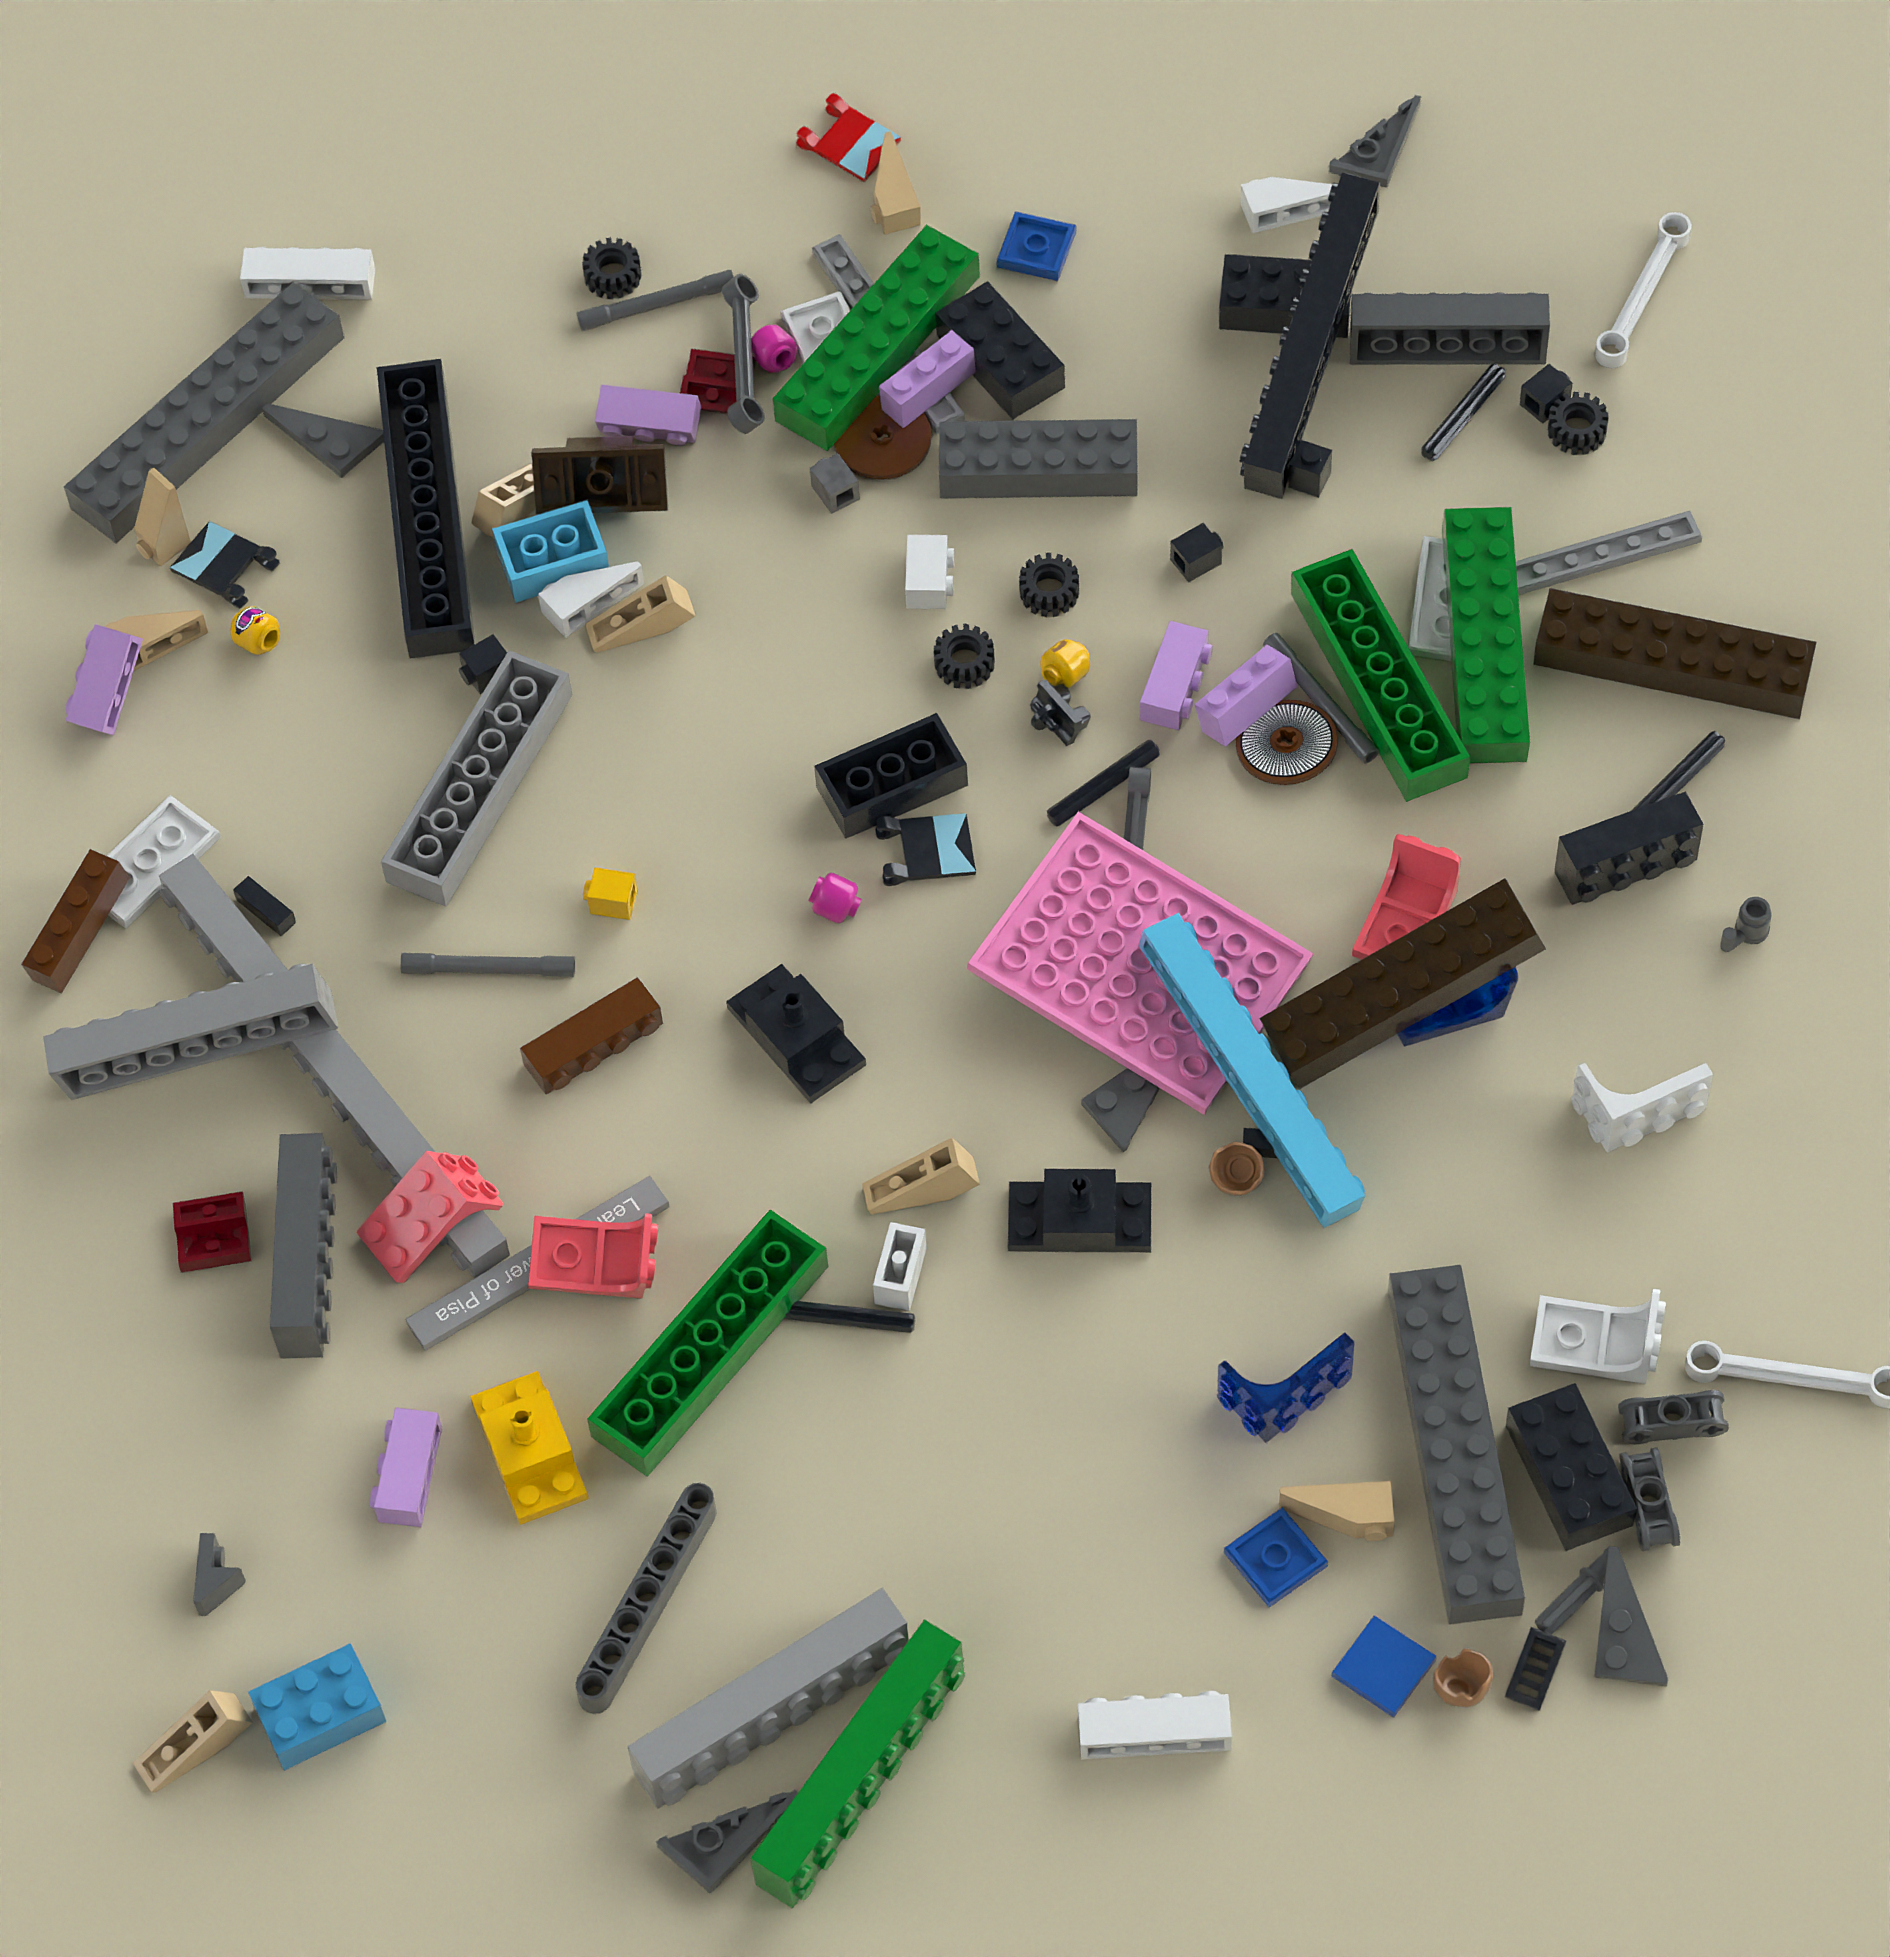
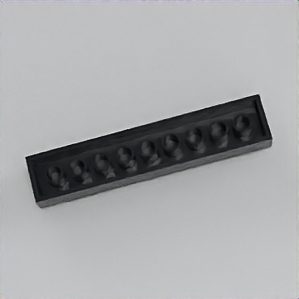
M1342 172L1339 183L1333 182L1328 197V202H1331L1328 212L1323 211L1319 222L1318 230L1321 231L1319 240H1313L1310 248L1309 259H1311L1309 270L1304 269L1299 282V288H1301L1299 298L1294 297L1289 312V317H1292L1290 326L1283 328L1279 346H1282L1280 356H1274L1269 372V375H1272L1270 386L1264 385L1259 402V404H1262L1260 415L1254 414L1249 431L1252 434L1250 444L1245 443L1239 461L1242 463L1240 475L1244 476V489L1280 499L1283 498L1289 480V464L1303 438L1379 212L1380 182Z
M441 359L376 367L404 636L409 659L462 652L475 645L447 389Z

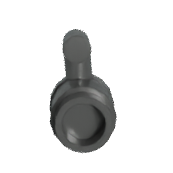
M1750 897L1744 901L1739 909L1735 929L1727 927L1723 930L1720 943L1722 951L1730 952L1742 942L1751 945L1759 944L1768 937L1772 913L1770 905L1765 899Z

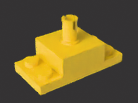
M538 1371L470 1396L520 1525L589 1499L575 1464L571 1446L548 1389H545Z

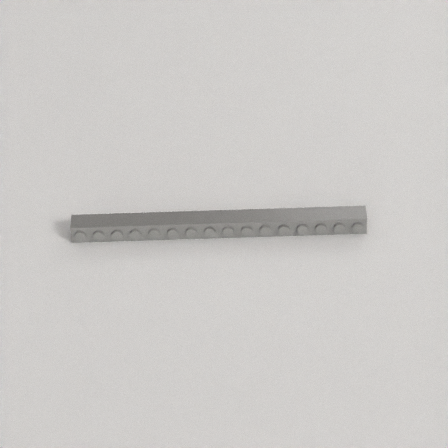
M191 854L159 875L163 888L159 891L162 899L169 908L175 906L180 912L178 917L188 931L195 930L199 935L197 941L207 955L213 953L218 959L216 964L226 978L232 976L236 982L242 983L253 980L260 974H275L287 970L194 854ZM336 1029L279 1044L284 1050L288 1047L294 1053L292 1058L303 1074L306 1072L311 1074L314 1078L312 1084L322 1098L328 1096L333 1102L331 1106L337 1117L342 1122L348 1120L352 1125L351 1132L357 1142L362 1147L366 1144L373 1151L371 1157L381 1171L387 1169L393 1176L391 1182L394 1187L426 1151L435 1152ZM483 1210L461 1220L439 1242L441 1246L447 1244L453 1251L451 1256L460 1270L468 1269L474 1278L510 1256L506 1238Z

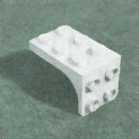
M1582 1063L1577 1066L1571 1101L1576 1112L1579 1115L1583 1114L1589 1123L1588 1128L1596 1143L1601 1142L1608 1153L1623 1145L1626 1147L1638 1143L1643 1136L1654 1131L1657 1133L1663 1132L1680 1119L1685 1117L1694 1118L1701 1114L1707 1107L1713 1073L1708 1065L1704 1063L1640 1093L1619 1094L1603 1087L1595 1079L1588 1066Z
M1653 1289L1652 1296L1648 1302L1634 1307H1614L1540 1295L1530 1366L1646 1384L1648 1371L1655 1372L1661 1343V1328L1666 1302L1659 1301L1660 1290Z

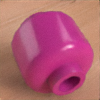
M777 325L761 327L751 338L752 357L766 371L778 373L789 368L794 362L797 354V345L794 339Z
M828 873L824 878L819 876L808 901L813 903L812 910L815 914L839 924L845 920L847 915L854 918L862 899L856 896L858 886L855 882L835 873Z

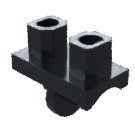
M1046 679L1038 682V692L1030 703V709L1034 712V716L1031 719L1032 726L1036 730L1048 728L1066 746L1073 744L1078 732L1087 727L1091 717L1090 713L1084 706L1072 709L1069 705L1071 699L1070 691L1064 684L1052 686Z

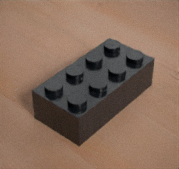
M1225 254L1219 303V329L1282 334L1283 328L1290 326L1292 318L1289 317L1291 304L1294 297L1299 298L1300 278L1304 269L1309 270L1311 260ZM1352 293L1337 334L1338 338H1348Z
M988 281L935 312L937 337L941 339L952 330L974 349L976 372L972 376L1012 420L1065 388L1064 363Z
M937 713L814 766L816 788L845 839L876 826V819L878 817L888 816L895 818L968 786L967 763Z
M1685 791L1560 836L1554 873L1571 905L1579 902H1591L1601 894L1609 891H1621L1634 882L1643 879L1651 880L1676 867L1685 868L1691 865L1698 858L1704 824Z
M1576 1383L1508 1407L1505 1426L1565 1551L1634 1525L1637 1507Z

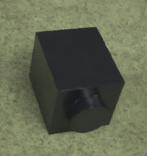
M1547 364L1521 385L1519 405L1543 424L1549 419L1550 408L1554 406V401L1557 398L1562 401V395L1566 393L1571 398L1573 382L1566 373L1558 371L1551 364Z
M1301 440L1289 464L1288 488L1319 498L1331 474L1332 450Z
M1203 522L1170 541V560L1185 579L1191 582L1222 564V549L1224 545L1220 536L1215 531L1211 532Z
M494 634L459 653L462 665L458 669L466 685L470 686L472 684L479 694L484 692L507 654V651Z

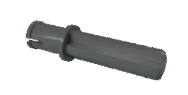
M1608 1547L1588 1568H1581L1580 1576L1536 1618L1535 1624L1538 1630L1552 1635L1596 1591L1601 1592L1604 1589Z

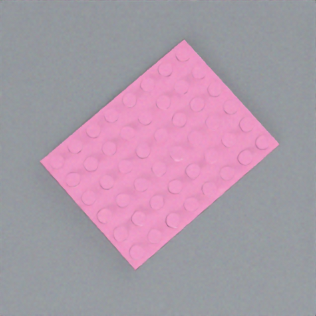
M1078 811L967 964V970L1204 1115L1227 1083V1080L1140 949L1139 942L1142 931L1179 913L1184 922H1189L1193 926L1197 935V941L1202 949L1208 950L1212 955L1215 969L1221 978L1225 977L1230 982L1234 992L1233 996L1239 1005L1245 1006L1249 1011L1252 1025L1258 1034L1264 1029L1259 1018L1280 1006L1311 961L1313 953Z

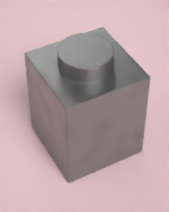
M838 453L829 458H823L810 467L811 487L831 514L860 499L858 479Z

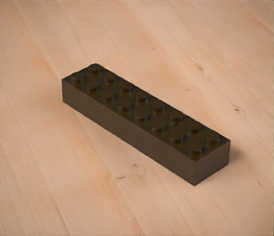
M1549 588L1536 640L1533 665L1800 719L1817 642Z
M1504 878L1259 1019L1289 1075L1301 1089L1546 950V947L1508 881Z

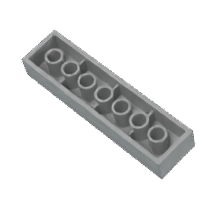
M510 650L508 651L381 860L386 883L445 907L448 905L571 699L572 690L569 673Z
M297 964L283 972L260 974L255 979L242 983L230 982L223 985L220 989L209 992L197 991L191 993L187 998L175 1001H160L153 1007L142 1010H127L120 1016L113 1018L93 1019L87 1025L76 1028H60L53 1034L43 1036L49 1075L71 1100L338 1029L333 995L329 986L313 964Z
M883 1588L879 1589L627 1746L634 1775L657 1809L665 1804L669 1806L677 1803L690 1788L697 1784L701 1786L709 1783L722 1768L729 1764L732 1766L739 1764L748 1757L749 1751L761 1744L763 1746L771 1744L778 1739L781 1731L793 1724L795 1726L803 1724L812 1716L813 1711L824 1704L826 1706L833 1705L844 1696L845 1691L855 1685H865L874 1678L877 1671L887 1665L891 1666L909 1641L907 1621Z

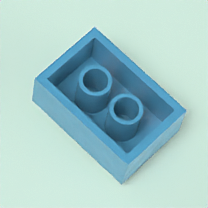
M351 1643L248 1691L256 1713L284 1771L386 1722L380 1702Z

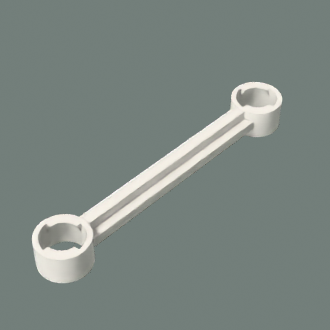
M1671 212L1665 214L1660 219L1657 245L1612 330L1601 333L1597 338L1595 358L1600 365L1606 368H1617L1626 362L1629 350L1628 339L1674 251L1685 247L1689 242L1691 221L1686 215ZM1668 227H1678L1677 230H1679L1682 234L1671 235L1668 234L1664 229ZM1605 345H1616L1615 348L1620 353L1609 354L1603 351L1602 347Z
M1698 1341L1691 1345L1687 1352L1685 1370L1690 1378L1700 1383H1708L1715 1380L1719 1375L1868 1395L1876 1406L1890 1408V1396L1883 1395L1876 1389L1879 1383L1887 1382V1379H1890V1366L1880 1367L1872 1374L1737 1356L1723 1354L1719 1346L1710 1341ZM1705 1354H1709L1716 1360L1717 1366L1711 1370H1701L1694 1366L1693 1361L1698 1357H1704Z

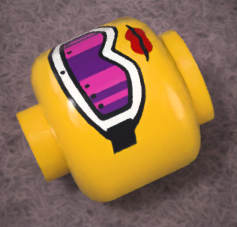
M248 606L240 610L232 618L230 628L231 639L236 645L252 654L261 655L271 651L278 644L280 639L279 623L274 616L255 606Z

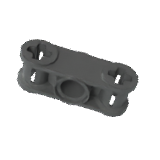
M1706 1390L1691 1394L1651 1398L1635 1397L1623 1400L1618 1405V1411L1623 1415L1625 1431L1622 1433L1623 1441L1634 1445L1651 1441L1722 1435L1729 1430L1728 1421L1724 1420L1722 1403L1725 1401L1724 1395L1721 1391ZM1673 1413L1679 1415L1682 1419L1670 1421L1665 1416Z
M1651 1448L1650 1452L1628 1455L1626 1452L1620 1453L1619 1462L1622 1479L1637 1507L1635 1523L1641 1550L1648 1551L1650 1546L1669 1543L1672 1546H1679V1526L1675 1513L1672 1510L1658 1448ZM1651 1496L1658 1501L1647 1502L1642 1497Z

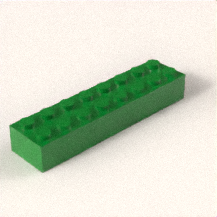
M926 224L772 398L775 422L828 452L880 392L879 386L897 373L936 328L935 312L965 295L980 278L979 253Z
M1512 508L1444 509L1442 539L1456 732L1470 755L1469 764L1527 762L1530 733Z
M1347 550L1292 571L1291 596L1371 740L1379 749V754L1405 801L1408 802L1467 779L1470 755L1354 550Z
M770 1209L587 1418L591 1437L648 1477L781 1323L785 1315L791 1310V1306L805 1295L828 1268L826 1247Z
M923 1620L750 1858L755 1885L792 1909L799 1899L802 1901L807 1899L815 1886L814 1878L821 1869L825 1871L831 1866L837 1855L835 1849L842 1839L848 1840L851 1838L858 1827L859 1821L857 1819L864 1809L870 1810L874 1806L880 1795V1790L878 1789L886 1779L892 1780L902 1764L901 1757L907 1749L912 1751L918 1745L923 1735L922 1728L929 1719L934 1721L943 1709V1699L950 1690L956 1691L964 1680V1658L961 1641L929 1621Z

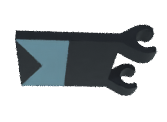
M209 521L170 566V570L222 596L233 606L240 609L248 602V598L243 596L245 594L244 588L234 584L235 581L253 560H256L269 571L276 569L280 561L275 558L277 553L273 548L259 546Z
M967 813L905 819L881 816L876 819L875 832L878 839L885 840L901 834L905 865L886 863L883 866L882 878L884 885L895 886L910 880L976 875Z

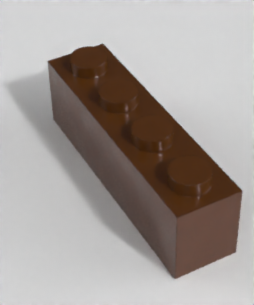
M92 849L88 851L21 964L32 981L62 994L130 879L119 861Z
M637 977L522 1046L520 1051L523 1065L545 1094L553 1090L562 1089L574 1077L583 1072L592 1071L602 1060L612 1054H619L626 1050L630 1043L642 1036L653 1034L663 1024L661 1008Z

